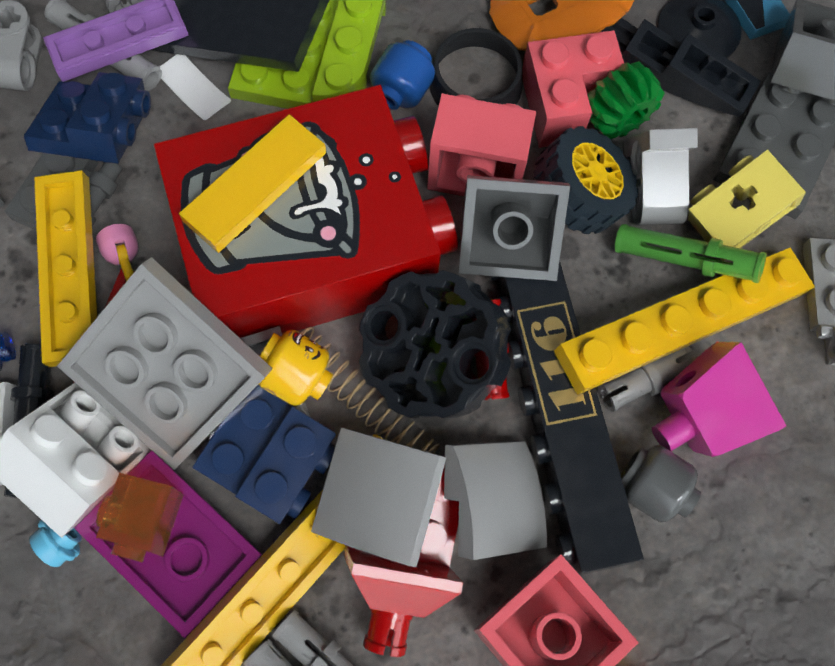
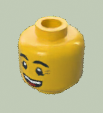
M288 330L281 336L273 333L259 355L273 369L258 385L292 406L301 405L309 396L318 400L333 377V373L326 370L329 362L328 350L296 330Z

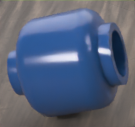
M410 40L391 43L386 47L370 73L371 85H381L390 109L397 110L399 107L414 108L421 102L433 82L435 68L432 64L430 53L420 44Z

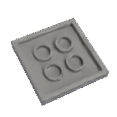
M152 257L136 269L57 365L59 369L135 434L138 439L173 470L192 453L273 369Z

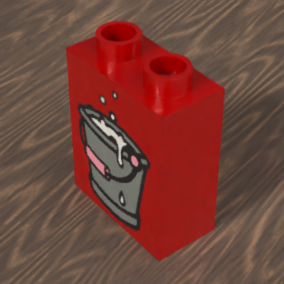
M381 85L154 144L192 295L240 339L277 326L280 327L283 334L288 330L300 331L365 312L368 305L377 302L386 293L390 281L411 271L417 274L438 273L440 256L455 252L458 249L455 224L445 198L441 195L422 201L413 176L415 173L428 169L427 152L419 124L413 115L393 120ZM290 114L325 143L326 154L224 249L217 253L182 221L179 213Z

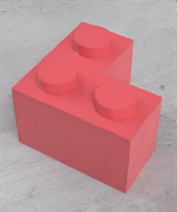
M614 30L527 43L522 66V80L529 109L536 111L534 129L539 148L548 147L564 131L571 127L572 129H575L577 126L587 128L592 115L587 96L588 93L597 87L596 82L603 80L610 70L614 72L624 63Z

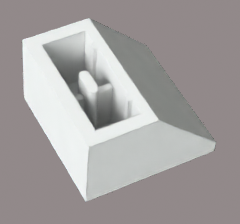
M74 383L9 427L0 439V482L56 534L63 538L103 500L151 449L79 385Z

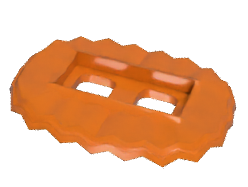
M490 0L489 14L500 34L508 38L518 50L526 51L528 42L599 33L604 28L614 25L628 13L635 0H553L557 8L543 15L534 14L529 7L530 4L538 0Z

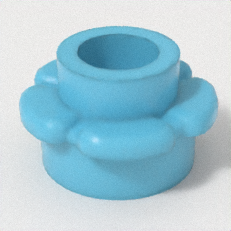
M40 520L38 522L39 529L29 538L34 553L44 563L52 567H59L66 560L72 561L80 554L78 543L81 541V535L74 528L61 538L45 522Z

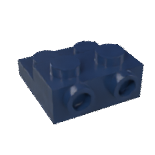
M98 72L91 85L75 81H59L24 134L28 151L119 164L127 147L133 145L136 138V130L142 118H146L149 115L151 108L150 93L144 89L143 78L123 76L119 73Z
M257 385L221 422L192 468L234 493L235 497L280 524L286 514L296 519L312 493L304 488V485L314 469L324 474L329 467L336 447L331 442L336 433Z

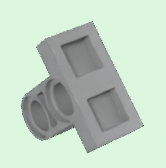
M697 128L654 129L624 140L625 158H631V169L637 179L638 197L635 198L636 204L632 209L633 221L637 226L685 223L689 212V150L698 148Z

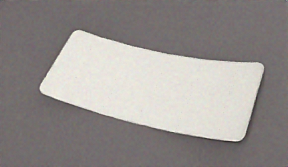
M176 54L160 66V70H162L161 79L203 120H207L231 102V99L209 81L186 55Z

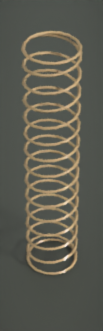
M314 327L306 328L301 332V334L304 335L307 331L312 329V332L309 336V339H311L314 333ZM318 335L313 341L315 342L319 338V340L316 342L319 343L322 339V335ZM331 343L325 345L324 348H327V350H329L331 347ZM340 352L335 353L329 359L326 369L338 359ZM349 360L345 361L334 373L330 383L328 384V391L334 392L339 390L337 394L338 400L342 401L348 398L346 404L347 409H353L358 406L356 410L357 418L364 417L368 414L365 421L366 426H372L378 422L375 428V434L381 435L388 431L384 439L387 440V437L393 429V427L404 415H400L392 425H390L387 429L380 433H377V429L382 420L385 418V416L391 411V409H388L383 416H381L378 420L368 425L367 422L370 415L372 414L374 409L377 406H379L385 399L383 396L377 401V403L373 406L372 409H370L365 414L358 416V411L363 402L367 400L375 392L377 388L373 387L366 394L362 401H360L358 404L352 407H349L348 405L353 394L356 393L366 383L365 379H363L356 386V388L353 390L351 394L342 399L339 398V394L342 388L355 377V375L358 373V369H355L346 378V380L340 387L334 390H330V385L333 379L337 377L348 366ZM412 421L402 433H400L390 442H394L395 440H397L396 443L399 444L402 437L405 435L408 429L415 423V421ZM422 430L406 446L412 448L417 439L423 434L424 430ZM432 438L421 450L426 451L427 448L434 441V438ZM440 443L434 445L428 452L434 454L439 448Z

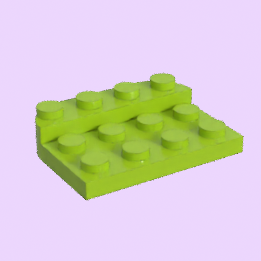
M329 0L299 72L236 63L228 86L230 97L289 109L365 89L367 87L366 75L381 18L386 14V0Z

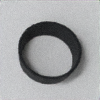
M470 28L458 31L444 40L438 48L433 62L435 77L429 87L438 107L442 93L453 96L460 95L444 82L440 74L439 63L450 53L466 47H483L501 54L511 63L517 74L511 86L503 93L491 98L476 100L496 104L518 103L523 87L522 60L517 48L508 38L489 29Z

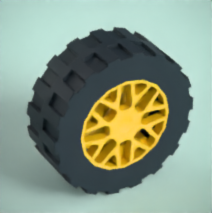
M584 126L567 129L540 153L534 164L536 165L534 179L536 181L570 184L565 224L573 231L578 230L582 234L589 235L591 232H594V234L601 233L628 214L636 204L635 198L638 197V189L636 188V175L633 174L632 165L629 160L622 154L623 151L618 146L616 147L606 135L603 136L592 128L585 129Z

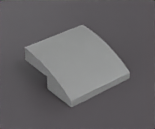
M341 428L311 532L397 563L417 567L446 457Z
M504 441L445 445L444 499L459 501L458 557L478 560L546 548L547 531L542 490L526 442Z

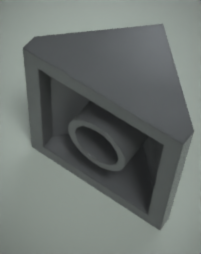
M467 175L462 208L459 274L557 281L570 184Z

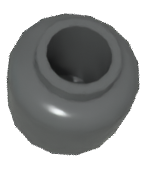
M655 445L648 450L640 447L631 457L621 474L628 503L660 523L671 520L677 514L684 518L687 517L701 496V491L695 488L698 478L696 468L661 445Z

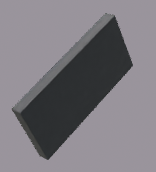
M174 0L189 36L151 50L299 72L329 0Z

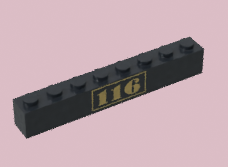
M560 261L557 281L488 276L490 281L496 280L500 296H496L495 299H501L500 306L503 308L511 327V340L508 341L509 353L507 354L511 360V368L513 370L519 369L523 386L518 388V396L524 416L531 415L535 430V434L530 435L532 454L537 465H544L548 481L542 487L545 505L550 515L556 514L561 534L555 536L558 556L562 554L579 575L625 566L644 560L596 387L577 395L554 352L561 343L581 335Z

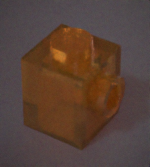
M119 473L112 495L106 496L99 507L96 518V525L99 527L96 538L113 543L110 554L143 563L146 553L163 557L184 495L172 486Z

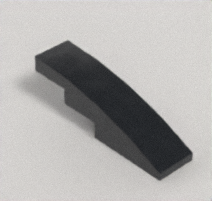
M621 18L614 25L600 31H615L624 63L628 62L631 64L640 61L645 68H649L655 75L663 91L698 105L740 117L761 82L688 33L679 42L646 19L636 28Z

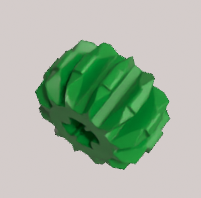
M640 61L631 64L628 62L623 63L616 71L610 70L603 80L597 81V87L588 93L587 96L592 110L589 121L600 133L610 139L617 138L618 136L625 137L630 131L638 130L642 123L650 120L651 114L660 108V101L665 92L655 75L649 68H645Z

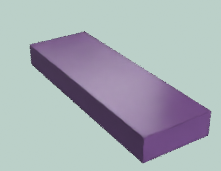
M145 0L45 36L43 39L55 70L62 82L189 35L174 0Z

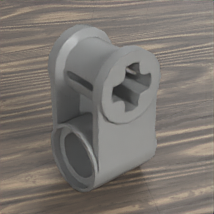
M4 0L0 2V88L30 91L36 79V67L40 50L43 46V38L39 30L30 24V16L21 3L13 0Z

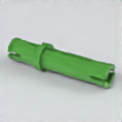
M627 224L620 226L615 240L616 253H626L660 262L702 270V275L714 277L717 273L751 280L754 283L760 282L767 255L765 252L759 253L723 245V240L711 238L709 242L670 233L631 227ZM647 243L679 249L682 252L650 246ZM695 253L703 254V255L711 256V257H717V258L732 260L733 263L725 262V261H721V260L713 259V258H706V257H702V256H697V255H695Z

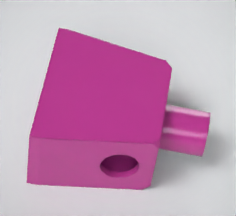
M716 342L662 389L661 397L671 415L654 425L652 433L659 445L664 446L670 451L687 442L694 452L714 457L785 428L786 424L742 342Z

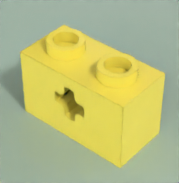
M767 149L757 158L748 155L739 161L729 171L728 174L731 177L717 188L710 184L697 193L690 201L693 206L689 208L688 221L706 242H709L711 238L723 240V245L742 248L800 205L806 191ZM734 197L740 201L749 198L751 200L749 210L743 205L736 209L733 208Z

